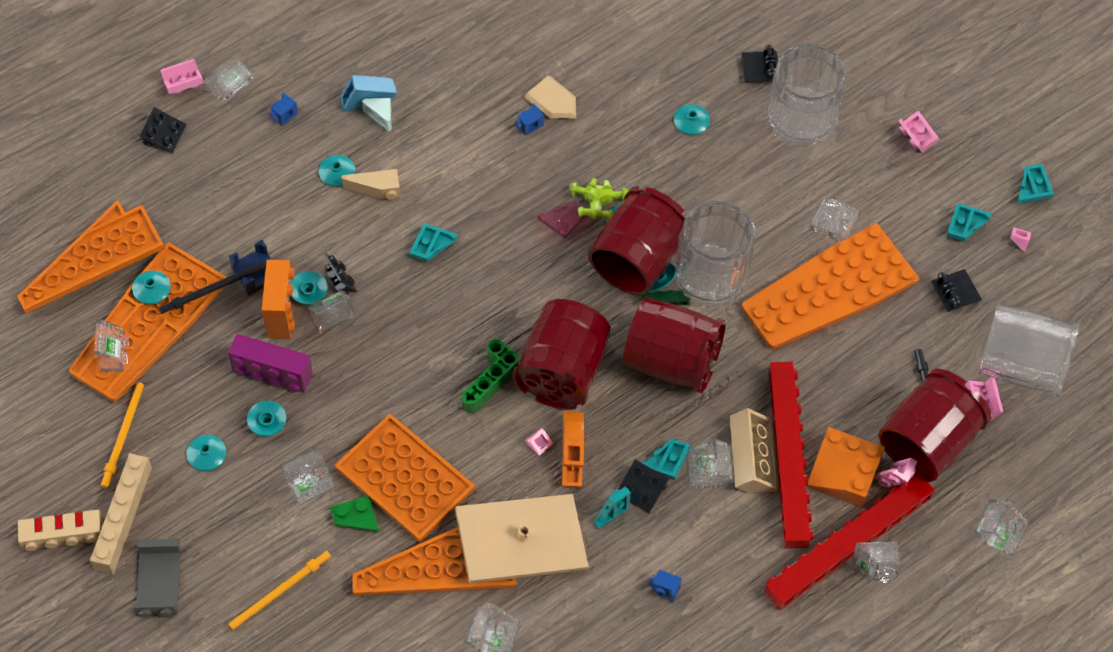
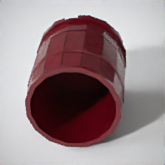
M639 186L632 187L625 194L623 203L615 210L599 233L593 247L588 252V259L599 276L612 286L633 295H644L663 274L676 252H678L682 241L690 235L692 223L689 218L686 221V218L682 215L684 212L683 208L668 195L649 187L646 190L639 189Z
M645 297L635 313L627 335L623 352V366L678 386L694 388L695 392L702 394L706 390L713 371H710L712 360L717 361L726 330V324L723 323L725 320L720 318L715 320L702 313L678 305Z
M568 299L548 301L543 306L538 319L534 323L522 351L520 363L513 371V382L524 394L528 391L535 395V401L543 405L563 410H574L580 404L583 406L588 399V390L594 382L605 354L608 338L611 334L610 324L598 311L583 303Z
M936 368L926 374L924 381L913 389L897 409L893 411L888 421L878 433L880 444L882 447H885L884 451L894 462L908 458L917 461L913 477L920 473L927 482L936 481L944 471L951 467L974 441L979 431L985 429L992 419L990 408L976 390L972 393L964 386L967 381L948 370Z

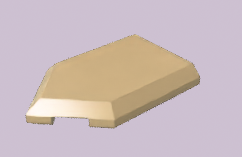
M551 76L544 78L525 96L528 102L531 104L535 103L539 110L550 120H558V118L576 120V97Z

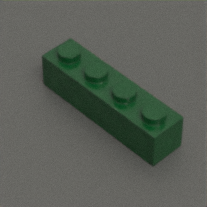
M685 289L679 291L647 292L641 295L642 300L647 297L678 306L690 305L689 290Z

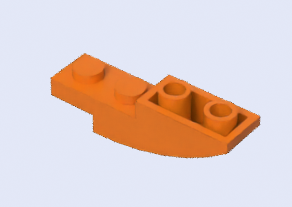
M564 411L561 487H582L584 465L583 412Z

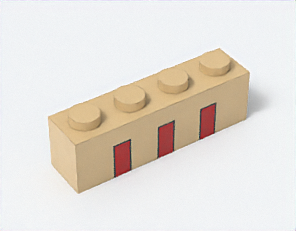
M99 510L18 520L19 544L22 550L35 551L37 548L44 547L52 549L59 545L74 546L82 542L95 543L100 535L103 520Z

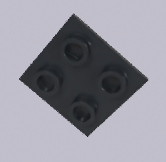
M766 45L764 51L741 52L745 83L781 81L777 51H774L772 45Z
M154 107L140 134L143 140L142 143L146 146L153 143L173 153L187 124Z
M322 252L329 263L325 266V271L337 291L345 294L343 296L348 295L351 289L357 292L354 286V279L345 272L347 268L341 260L337 261L333 255Z
M965 269L949 275L940 272L937 275L938 278L931 281L947 312L982 300Z
M635 459L618 489L621 490L627 487L630 491V502L650 513L662 490L665 491L669 478Z

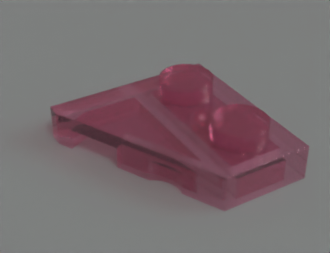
M574 200L566 203L564 206H557L548 213H539L537 219L563 238H566L587 216H579L577 210L582 205Z

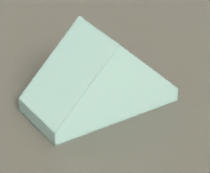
M390 98L364 99L362 101L363 112L387 131L392 130Z

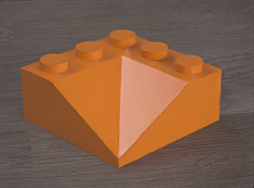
M267 260L262 314L267 337L271 339H291V332H295V320H293L291 301H289V296H293L291 279L295 277V269L291 268L290 260Z
M828 427L808 480V486L806 487L863 507L885 447Z

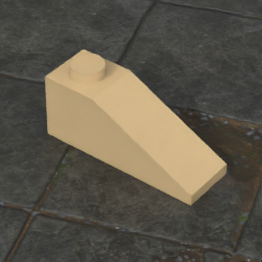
M397 169L342 175L343 189L382 200H392L401 197Z

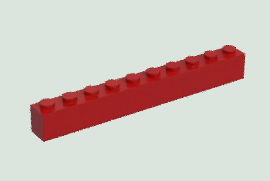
M793 361L770 362L768 373L784 549L809 548L810 541H813V529H809L812 514L811 510L807 509V504H810V494L806 492L805 486H808V475L804 474L806 456H802L805 443L804 438L800 436V433L803 432V422L799 421L801 404L797 403L799 386L795 384V380H798V371L794 369Z
M920 473L914 477L912 476L907 483H903L899 488L897 486L894 487L884 499L882 497L879 498L869 510L866 508L860 512L857 519L854 521L851 519L846 522L842 530L831 533L827 541L816 544L812 552L801 555L794 565L786 566L779 576L771 577L766 582L764 593L779 610H782L854 557L856 553L858 554L859 550L862 551L931 500L935 489Z

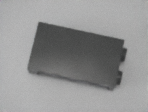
M137 540V548L140 555L137 603L133 604L136 616L148 618L151 615H160L162 617L177 615L181 556L179 540Z

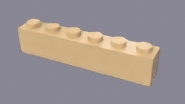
M129 453L90 559L95 571L114 575L152 469L148 457Z

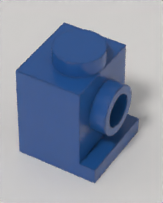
M282 93V99L273 104L269 116L275 123L278 122L284 126L298 114L297 102L285 93Z
M533 103L529 110H524L518 115L515 125L519 131L522 130L525 135H528L544 126V115Z
M659 569L657 575L652 576L649 586L653 587L652 591L658 596L669 597L670 602L674 603L681 587L682 578Z

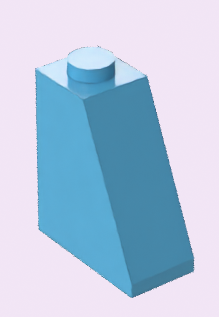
M352 75L340 96L343 111L363 109L362 101L364 99L390 98L392 101L393 97L396 96L397 89L394 86L393 78Z

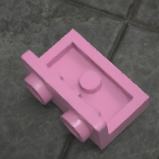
M194 59L161 69V75L169 95L178 94L182 90L196 88L204 84Z
M919 111L905 121L902 119L898 120L902 125L899 127L905 136L909 134L911 137L909 142L915 150L919 148L923 153L940 140Z
M990 378L986 382L969 380L965 384L972 393L977 390L990 408L991 421L1003 412L995 378Z
M908 458L892 463L889 470L876 473L874 478L879 481L880 485L887 488L907 483L916 471L917 461Z

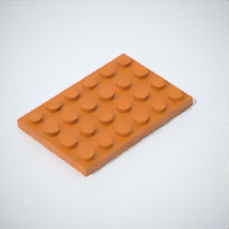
M388 414L334 465L340 474L363 494L369 496L371 501L419 542L426 538L456 506L476 489L470 480L392 414Z

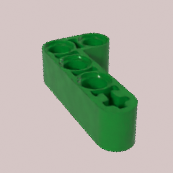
M493 339L487 344V356L493 364L462 393V407L467 413H474L484 405L513 376V371L519 364L518 354L499 339ZM512 361V362H514V363H513V364H508V363H506V362ZM500 374L501 376L495 377L493 375Z

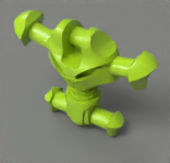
M595 178L592 179L586 188L579 187L578 182L570 184L569 187L573 197L576 193L581 194L590 203V209L583 208V206L578 208L579 216H590L594 220L600 218H608L609 220L614 212L612 210H603L604 205L612 202L613 199H622L623 202L625 194L629 191L625 187H622V191H613L608 180L604 181V186L596 185L597 179Z

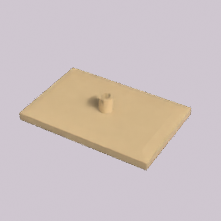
M573 494L456 506L455 508L469 584L588 570L589 566Z

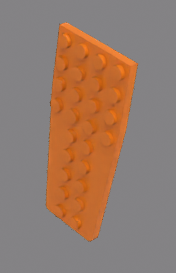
M876 223L831 246L742 303V311L768 347L776 349L867 310L919 282L920 278L882 228Z
M168 242L165 245V249L156 255L142 273L153 270L164 273L171 284L169 295L160 303L152 305L143 304L134 297L132 283L106 318V325L102 324V328L98 329L70 367L69 372L71 376L111 402H116L195 323L223 288L183 305L184 307L178 310L173 309L161 314L158 307L172 302V299L176 297L181 298L227 278L225 275ZM107 323H110V324H109V326H110V333H107V330H108V332H109V328H108V324H107ZM107 334L121 339L120 360L105 355Z

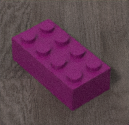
M236 334L228 351L232 371L237 375H247L254 380L270 382L276 387L283 386L293 392L300 391L305 393L313 375L310 355L244 335Z

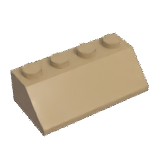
M749 408L731 415L730 430L735 487L748 493L779 491L773 419Z

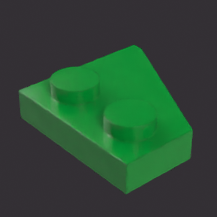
M369 496L330 506L335 527L351 528L358 531L365 529L371 530L373 533H379Z

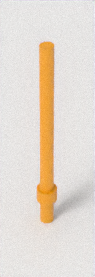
M142 383L136 384L110 460L106 463L103 470L105 474L100 486L104 489L108 488L112 476L116 473V464L144 388Z
M325 551L316 559L308 561L304 568L228 623L229 627L234 630L309 573L317 571L321 564L331 558L329 552Z

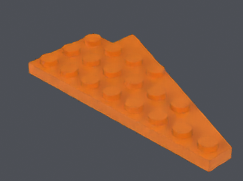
M118 200L17 297L27 314L165 249V246L143 205L124 212Z
M458 527L353 574V596L516 588V578L469 584Z

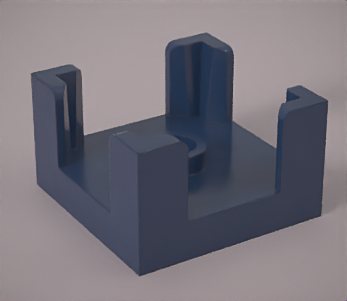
M263 240L254 243L255 252L239 259L237 252L229 256L230 265L235 274L261 262H264L266 265L267 260H272L268 255L267 247ZM266 269L248 277H242L239 280L248 296L264 288Z

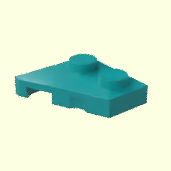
M1043 164L1026 166L1023 172L1018 204L1053 198L1054 193Z
M957 203L946 236L965 242L990 220L992 213Z
M424 223L409 253L410 257L429 262L454 243L458 236L455 233Z
M670 439L665 443L664 447L656 450L650 459L641 463L669 479L676 480L691 449L690 444Z
M627 487L621 490L617 489L611 493L593 522L597 529L629 510L630 491Z

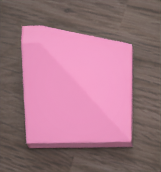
M1013 228L1010 238L1021 250L1026 251L1031 233Z
M543 428L524 440L538 456L554 444Z

